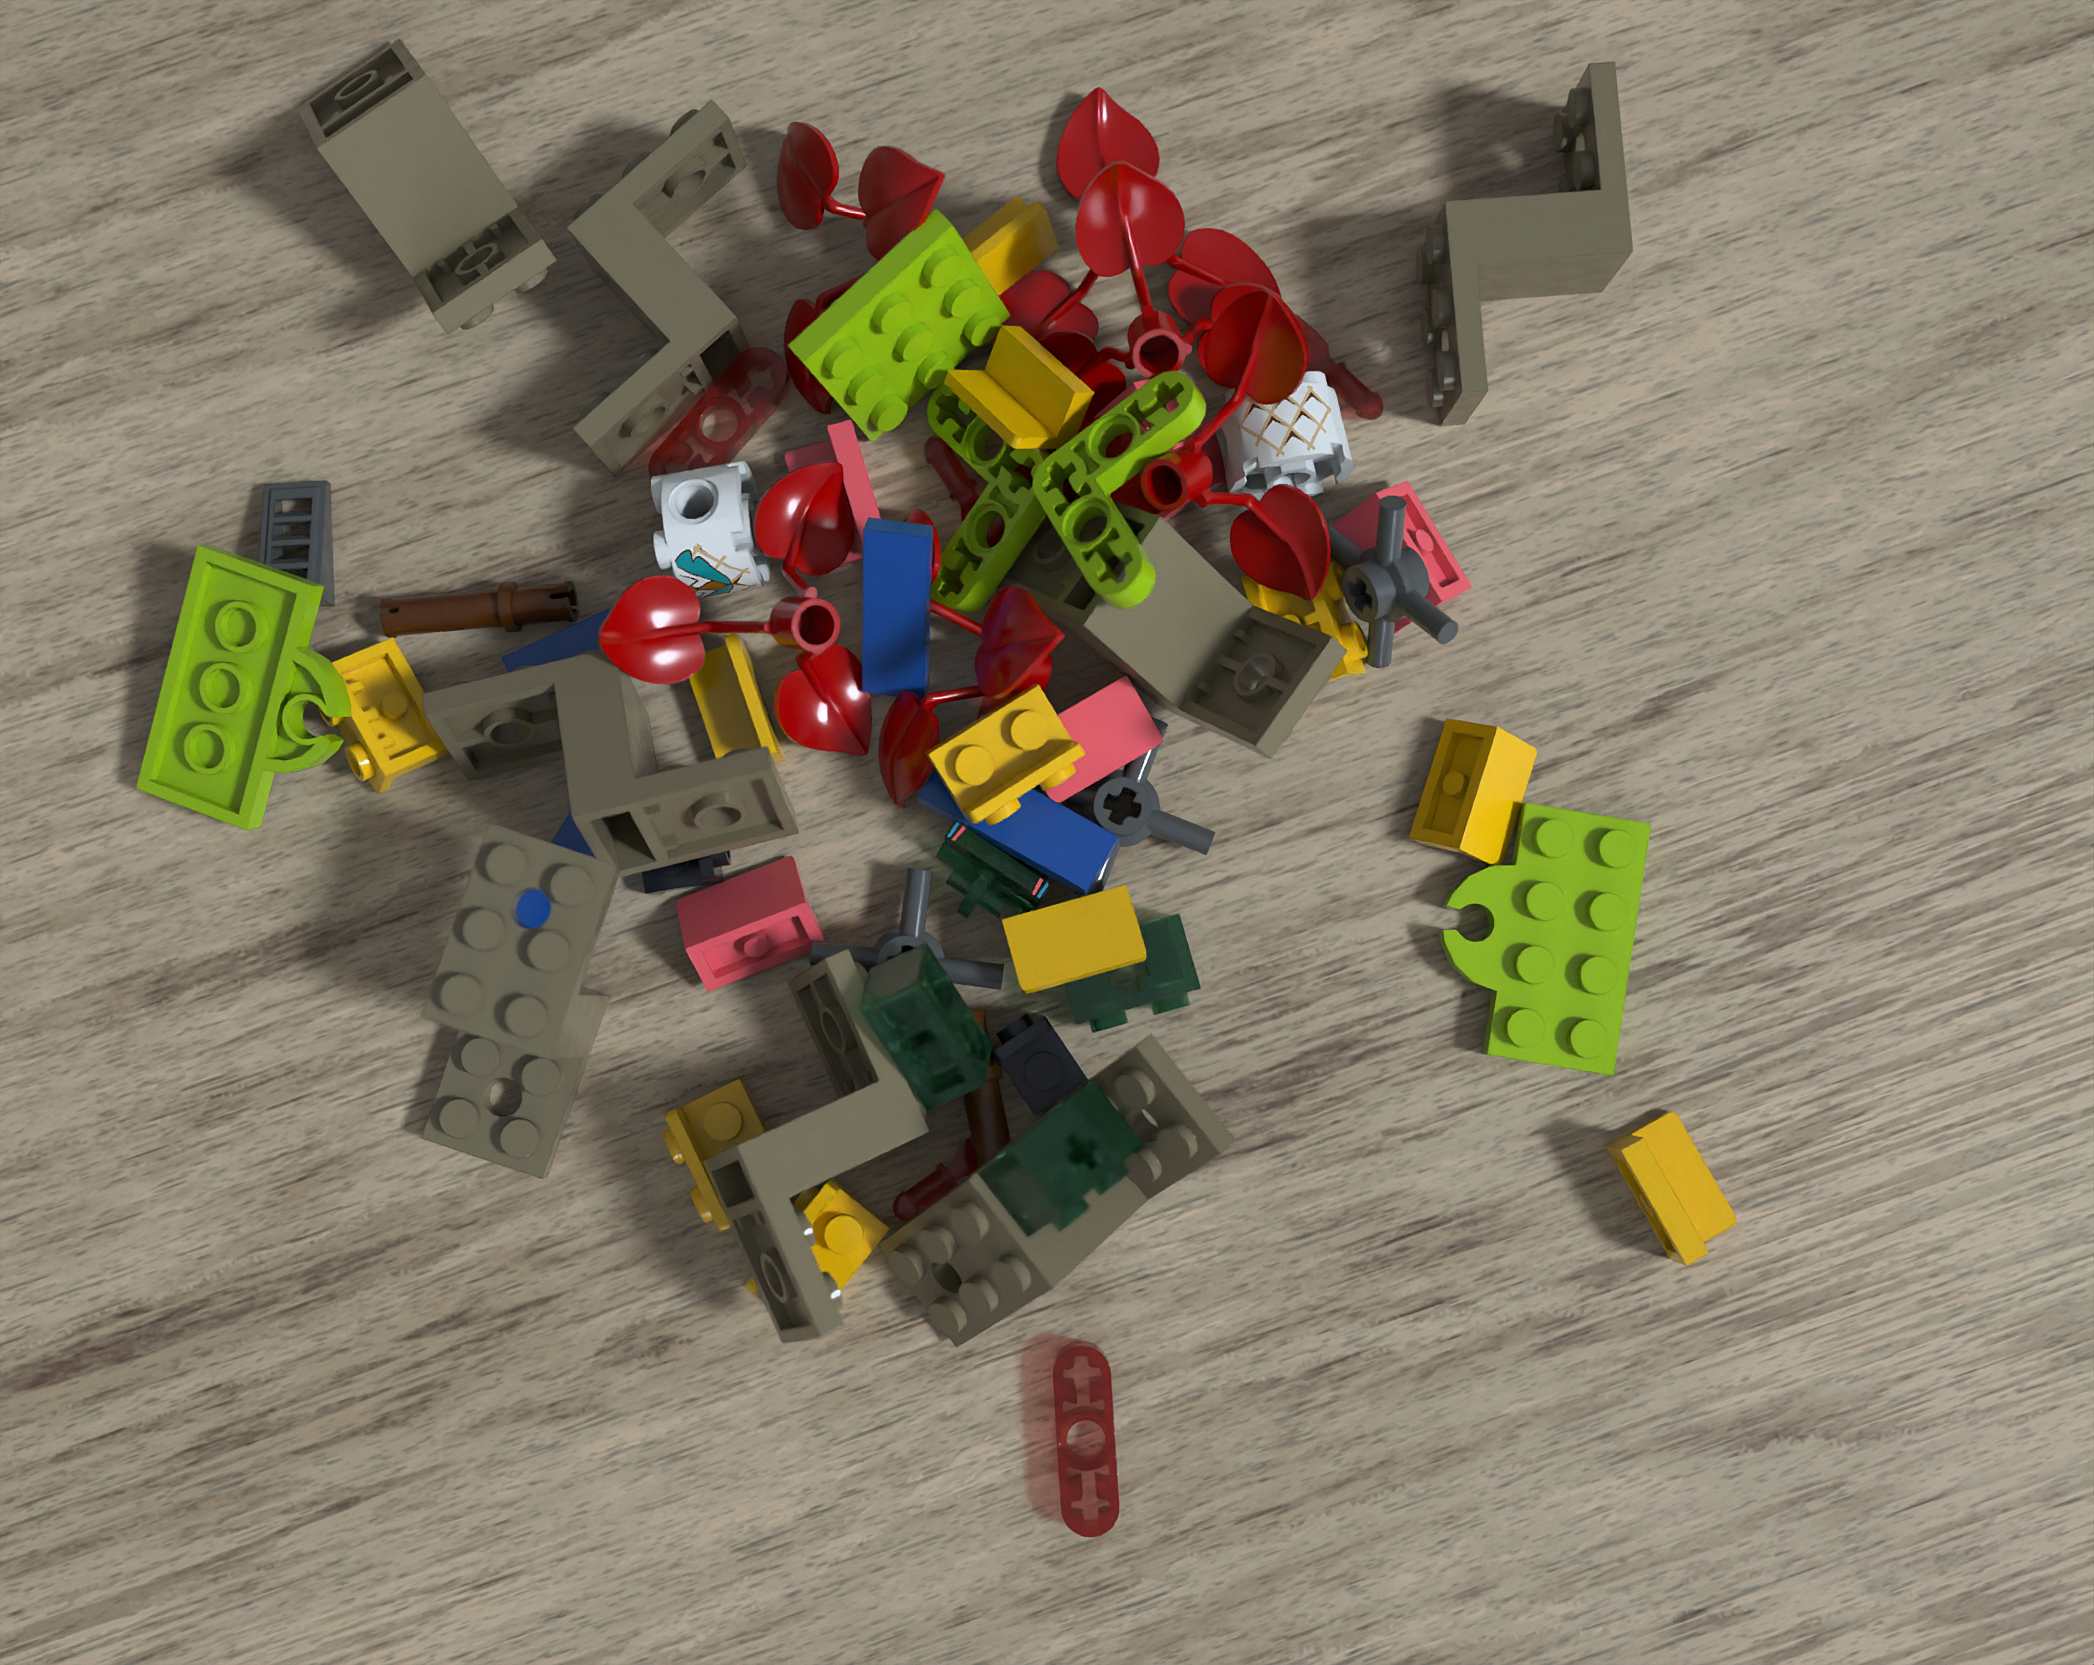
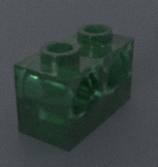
M924 943L871 968L859 1010L927 1111L985 1086L992 1042L928 944Z

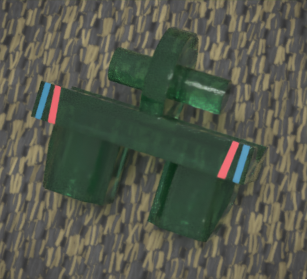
M955 820L944 835V842L937 852L936 858L954 869L946 884L965 896L956 913L968 919L978 905L997 918L1001 916L1007 905L1019 914L1037 910L1051 887V884L1047 882L1050 877L1017 858L1016 860L1012 859Z

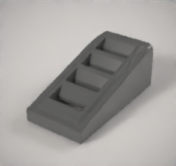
M327 480L264 484L259 562L285 572L308 571V580L325 586L319 607L335 606L331 485ZM312 499L311 511L283 513L282 501ZM310 524V534L284 536L283 526ZM309 548V557L284 559V549Z

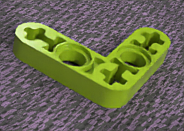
M1163 372L1149 380L1048 456L1038 466L1033 476L1032 487L1036 498L1088 584L1113 608L1129 609L1142 603L1150 595L1155 585L1156 572L1151 560L1109 494L1200 426L1206 413V402L1192 380L1182 372ZM1176 398L1179 406L1175 410L1168 412L1166 405ZM1144 419L1152 426L1147 432L1140 425V422ZM1124 433L1133 434L1132 442L1123 454L1114 458L1105 457L1106 448L1115 437ZM1068 478L1075 492L1081 497L1072 503L1062 494L1063 488L1061 484ZM1098 516L1107 517L1106 527L1098 538L1090 542H1080V532L1089 520ZM1114 555L1126 566L1125 572L1127 577L1118 584L1116 574L1106 562V560Z
M943 383L933 391L927 407L928 423L933 431L989 484L942 552L938 576L931 584V597L958 613L972 614L979 611L987 603L1047 515L1036 498L1030 481L1024 475L1014 470L1022 464L1032 469L1031 475L1033 477L1038 466L1051 453L1046 449H1015L1003 440L1000 452L995 458L988 461L985 447L988 438L994 430ZM957 406L968 417L974 419L969 425L958 421L959 416L955 412ZM1002 516L1005 523L1004 534L998 544L990 548L986 539L987 529L996 517ZM973 554H975L976 556L982 557V558H983L982 563H981V560L974 558V557H973ZM959 576L960 581L964 584L962 591L960 584L957 582Z

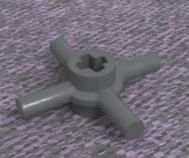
M1395 495L1385 496L1380 500L1376 546L1364 551L1336 528L1328 527L1331 546L1330 557L1346 569L1342 577V590L1346 603L1358 619L1369 622L1366 662L1375 668H1384L1391 663L1396 621L1407 617L1440 644L1449 643L1456 636L1459 628L1456 621L1425 598L1430 586L1428 571L1422 558L1414 549L1402 546L1406 501L1402 497Z
M1151 717L1162 737H1164L1168 724ZM1160 745L1126 764L1123 770L1110 773L1066 799L1068 802L1083 807L1084 818L1118 836L1117 845L1087 895L1104 890L1120 847L1136 845L1145 840L1150 834L1207 855L1215 831L1160 810L1157 792L1147 780ZM1040 785L1034 787L1035 789L1043 791ZM1121 793H1125L1134 798L1131 807L1139 809L1140 812L1138 818L1127 816L1123 824L1118 825L1109 820L1112 810L1103 808V804L1106 799L1117 801Z
M907 868L899 928L885 933L879 938L873 948L814 940L810 956V966H814L827 957L849 949L853 961L860 963L866 972L870 973L871 980L876 989L883 996L890 999L887 1024L893 1030L899 1044L900 1055L897 1058L898 1062H908L916 1002L930 997L936 992L942 982L1001 990L1004 974V964L945 957L939 942L925 931L933 871ZM906 947L916 948L914 958L924 959L925 967L923 973H913L910 977V983L904 984L899 982L901 972L891 971V961L893 957H903Z

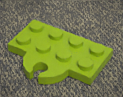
M197 545L136 789L246 831L261 828L275 772L286 774L320 766L339 750L344 739L335 734L316 737L308 732L303 722L304 709L310 702L317 704L325 716L336 718L351 716V703L344 679L329 659L309 648L324 585L212 545Z
M1525 802L1521 804L1511 865L1489 866L1465 876L1447 895L1442 905L1443 907L1455 911L1467 905H1475L1481 908L1488 918L1487 932L1476 942L1465 939L1456 929L1438 930L1440 944L1450 966L1467 982L1491 991L1482 1054L1614 1076L1651 823Z

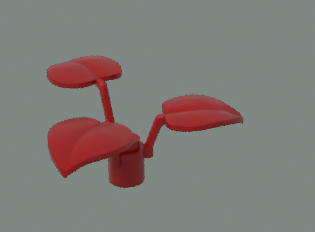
M1097 87L1090 92L1073 112L1065 126L1057 151L1056 168L1059 181L1070 197L1079 203L1094 177L1112 162L1125 161L1156 177L1159 170V149L1150 131L1138 119L1120 107L1101 87ZM1203 228L1190 232L1182 244L1180 257L1174 254L1166 261L1168 266L1177 270L1168 284L1169 302L1179 318L1189 326L1198 318L1210 319V305L1213 296L1218 290L1227 285L1243 282L1260 284L1281 297L1278 284L1264 261L1241 239L1220 229ZM1089 269L1079 287L1071 293L1068 283L1060 275L1046 270H1031L999 296L1011 315L1002 325L1021 326L1037 341L1055 332L1078 331L1089 336L1094 342L1099 330L1098 319L1087 306L1080 302L1087 296L1099 275H1096ZM997 333V334L995 335V337L993 338L992 349H993V346H994V344H995V341H996V338H997V336H998V333Z
M792 122L787 127V137L784 139L780 151L777 169V190L780 206L786 219L799 230L816 229L823 219L825 209L835 215L861 220L864 228L867 229L866 244L868 251L872 257L880 261L912 230H916L926 221L928 215L931 214L930 210L945 179V174L919 162L900 148L879 146L869 153L860 173L858 200L861 208L839 203L831 196L839 179V164L831 143L813 125L805 122ZM866 273L820 293L816 299V304L809 299L796 300L787 317L784 331V353L789 373L803 398L822 414H831V404L834 399L788 345Z
M1125 161L1110 163L1090 182L1077 211L1075 236L1083 261L1096 275L1113 277L1130 268L1142 313L1132 321L1128 329L1127 340L1130 350L1126 351L1113 346H1106L1098 352L1092 339L1078 331L1055 332L1038 341L1094 391L1079 429L1095 422L1094 416L1127 387L1123 371L1118 365L1109 361L1110 359L1125 363L1126 368L1129 370L1136 368L1144 377L1152 379L1163 372L1178 371L1184 363L1185 355L1192 352L1191 344L1203 331L1197 342V356L1201 366L1206 371L1204 360L1205 344L1212 325L1219 315L1241 296L1252 291L1269 289L1260 284L1250 282L1224 286L1213 296L1210 305V319H1196L1181 336L1177 323L1169 314L1153 309L1142 265H1160L1176 253L1184 237V213L1178 198L1164 182ZM1280 297L1304 338L1307 350V364H1309L1310 351L1305 333L1294 312Z
M1260 289L1245 294L1232 302L1219 315L1207 336L1204 352L1207 374L1216 384L1227 388H1235L1230 400L1194 437L1186 440L1184 446L1153 460L1142 471L1109 494V496L1115 501L1154 515L1162 511L1176 510L1192 500L1200 508H1205L1210 504L1241 505L1246 507L1248 510L1242 512L1234 519L1230 529V548L1235 562L1245 574L1257 583L1269 589L1287 592L1299 596L1306 601H1311L1320 593L1329 569L1331 554L1328 526L1318 505L1302 490L1289 484H1277L1271 487L1262 496L1260 502L1249 493L1211 492L1209 487L1212 482L1213 468L1210 459L1201 452L1202 445L1242 405L1246 395L1260 404L1273 405L1295 393L1305 376L1307 350L1304 338L1297 324L1276 293L1269 289ZM1140 422V425L1146 432L1152 428L1146 422ZM1124 433L1115 437L1106 448L1105 457L1114 458L1123 454L1129 448L1133 434ZM1069 478L1064 480V482L1070 484Z
M823 462L797 468L773 483L762 495L756 506L752 525L754 543L757 549L765 556L784 559L781 568L782 574L798 593L797 596H790L780 600L773 607L769 620L698 622L700 603L695 592L687 584L675 577L651 575L641 578L628 586L617 598L597 633L598 645L606 658L614 666L618 667L620 671L635 679L653 684H673L690 678L701 669L705 659V650L699 634H771L779 645L788 649L800 650L795 656L799 669L789 671L779 680L774 696L775 716L784 734L796 744L809 749L841 752L856 756L867 755L871 738L872 708L870 693L862 692V665L851 651L834 643L840 632V618L834 606L826 600L816 598L817 589L808 586L795 570L796 568L799 572L808 576L825 575L841 566L849 554L853 541L854 523L851 506L843 482V465L838 462Z
M912 507L908 517L903 522L933 526L932 584L938 576L941 566V548L938 533L925 511ZM1016 586L1003 588L990 603L982 624L935 601L931 597L932 613L982 638L983 643L979 646L975 656V672L978 685L927 693L921 701L915 692L906 690L890 706L880 731L878 755L884 785L891 799L898 807L906 808V800L918 791L933 768L925 752L939 744V724L935 714L932 712L938 704L982 696L1002 698L1011 691L1022 692L1033 684H1038L1042 691L1047 686L1052 671V656L1050 652L1064 638V634L1044 615L1032 595L1025 589Z

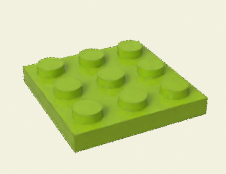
M936 208L928 215L926 221L920 227L912 230L794 339L788 347L873 443L884 432L896 428L904 420L908 410L931 389L941 386L944 383L948 370H954L975 348L992 340L998 333L1000 326L1011 315L953 224Z

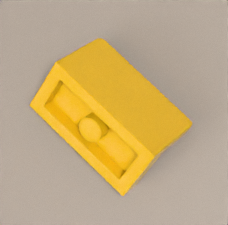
M1019 195L962 239L998 296L1060 248L1048 210L1039 201H1035L1028 206Z
M1001 325L985 370H948L944 380V384L1009 446L1015 449H1059L1077 435L1094 394V391L1021 326Z
M738 633L725 635L726 645L705 652V659L701 669L689 678L715 757L720 758L736 749L753 750L768 746L775 764L786 761L747 645Z
M1446 718L1409 839L1422 845L1463 853L1488 866L1502 865L1535 763L1537 749L1497 726Z
M1127 884L1002 919L1021 991L1025 994L1143 962L1147 958L1146 948Z
M1667 1111L1605 1146L1669 1259L1685 1266L1694 1263L1709 1254L1704 1242L1736 1224L1737 1218L1675 1112Z

